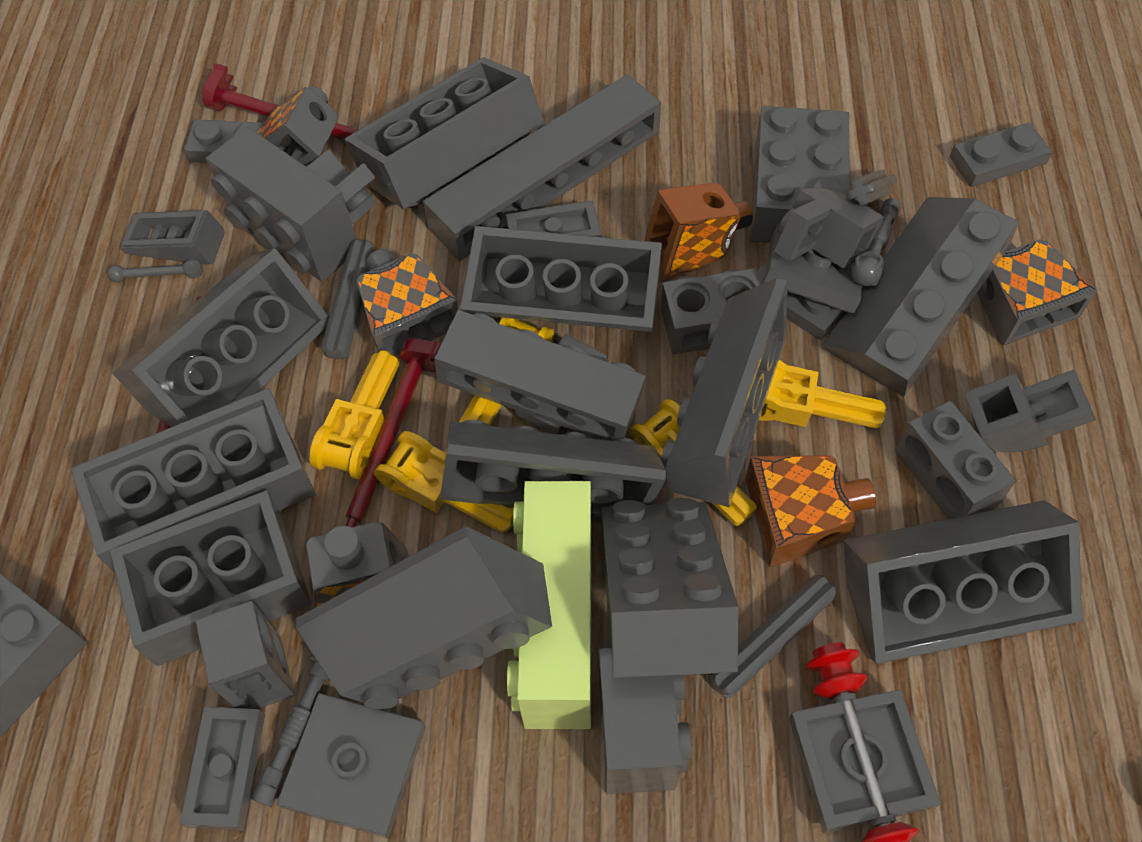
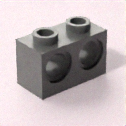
M755 268L739 271L725 270L719 274L694 278L680 277L674 281L663 282L661 313L672 355L710 349L711 345L708 344V335L712 320L715 316L722 317L728 298L760 285Z
M952 401L910 421L895 449L896 453L947 519L987 512L997 508L1016 482V479Z
M240 601L229 602L214 609L211 615L195 620L208 684L234 708L260 709L295 696L281 636L253 601L246 603Z

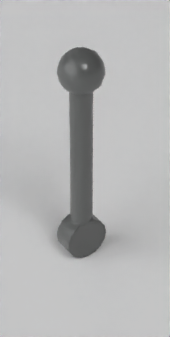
M191 259L186 261L184 265L124 269L119 265H114L108 269L107 274L111 281L117 283L129 277L186 274L187 277L195 279L202 275L203 268L198 260Z

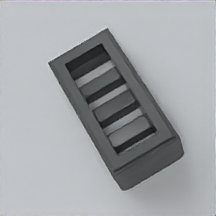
M208 210L135 213L120 249L125 254L179 262L196 259L201 264H213L225 231ZM151 228H153L154 230L152 232L150 239H147Z

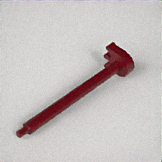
M217 63L214 64V68L203 87V104L206 108L215 111H222L226 105H231L269 117L272 111L279 106L237 93V87L230 85L233 75L227 73L228 67ZM336 123L330 136L344 140L346 137L357 132L358 129Z
M413 338L405 341L400 357L407 363V366L345 515L348 518L345 526L350 528L356 527L357 523L363 521L379 481L375 477L374 471L378 465H385L422 371L436 373L434 358L442 344L441 342Z

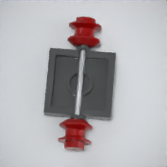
M842 642L818 647L813 650L814 658L805 664V669L818 672L821 682L812 689L813 694L832 700L833 704L792 712L789 720L822 832L826 833L871 823L872 828H877L869 830L861 842H910L919 833V829L904 822L895 823L897 821L896 817L935 809L941 805L903 693L900 689L856 699L855 693L868 680L866 674L854 672L851 665L859 657V651L856 649H846L845 644Z

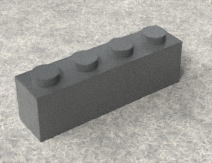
M457 310L434 358L436 378L439 383L558 424L587 436L608 441L625 439L646 375L636 372L627 364L621 362L609 363L590 356L579 347H563L543 340L540 335L526 329L518 331L498 324L494 319L485 314L475 313L472 315L461 310Z

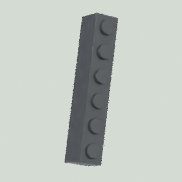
M628 74L616 82L606 85L595 95L580 104L572 106L566 113L548 124L540 126L532 134L516 144L506 147L495 157L480 166L472 168L466 175L445 188L435 191L430 197L425 199L423 204L429 230L459 261L470 255L475 226L508 229L506 214L545 207L658 134L661 102Z

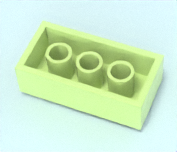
M525 481L524 501L514 502L513 524L514 534H517V551L543 563L552 627L530 637L529 642L524 646L513 649L514 657H519V660L508 661V696H511L512 711L521 712L524 729H591V481Z

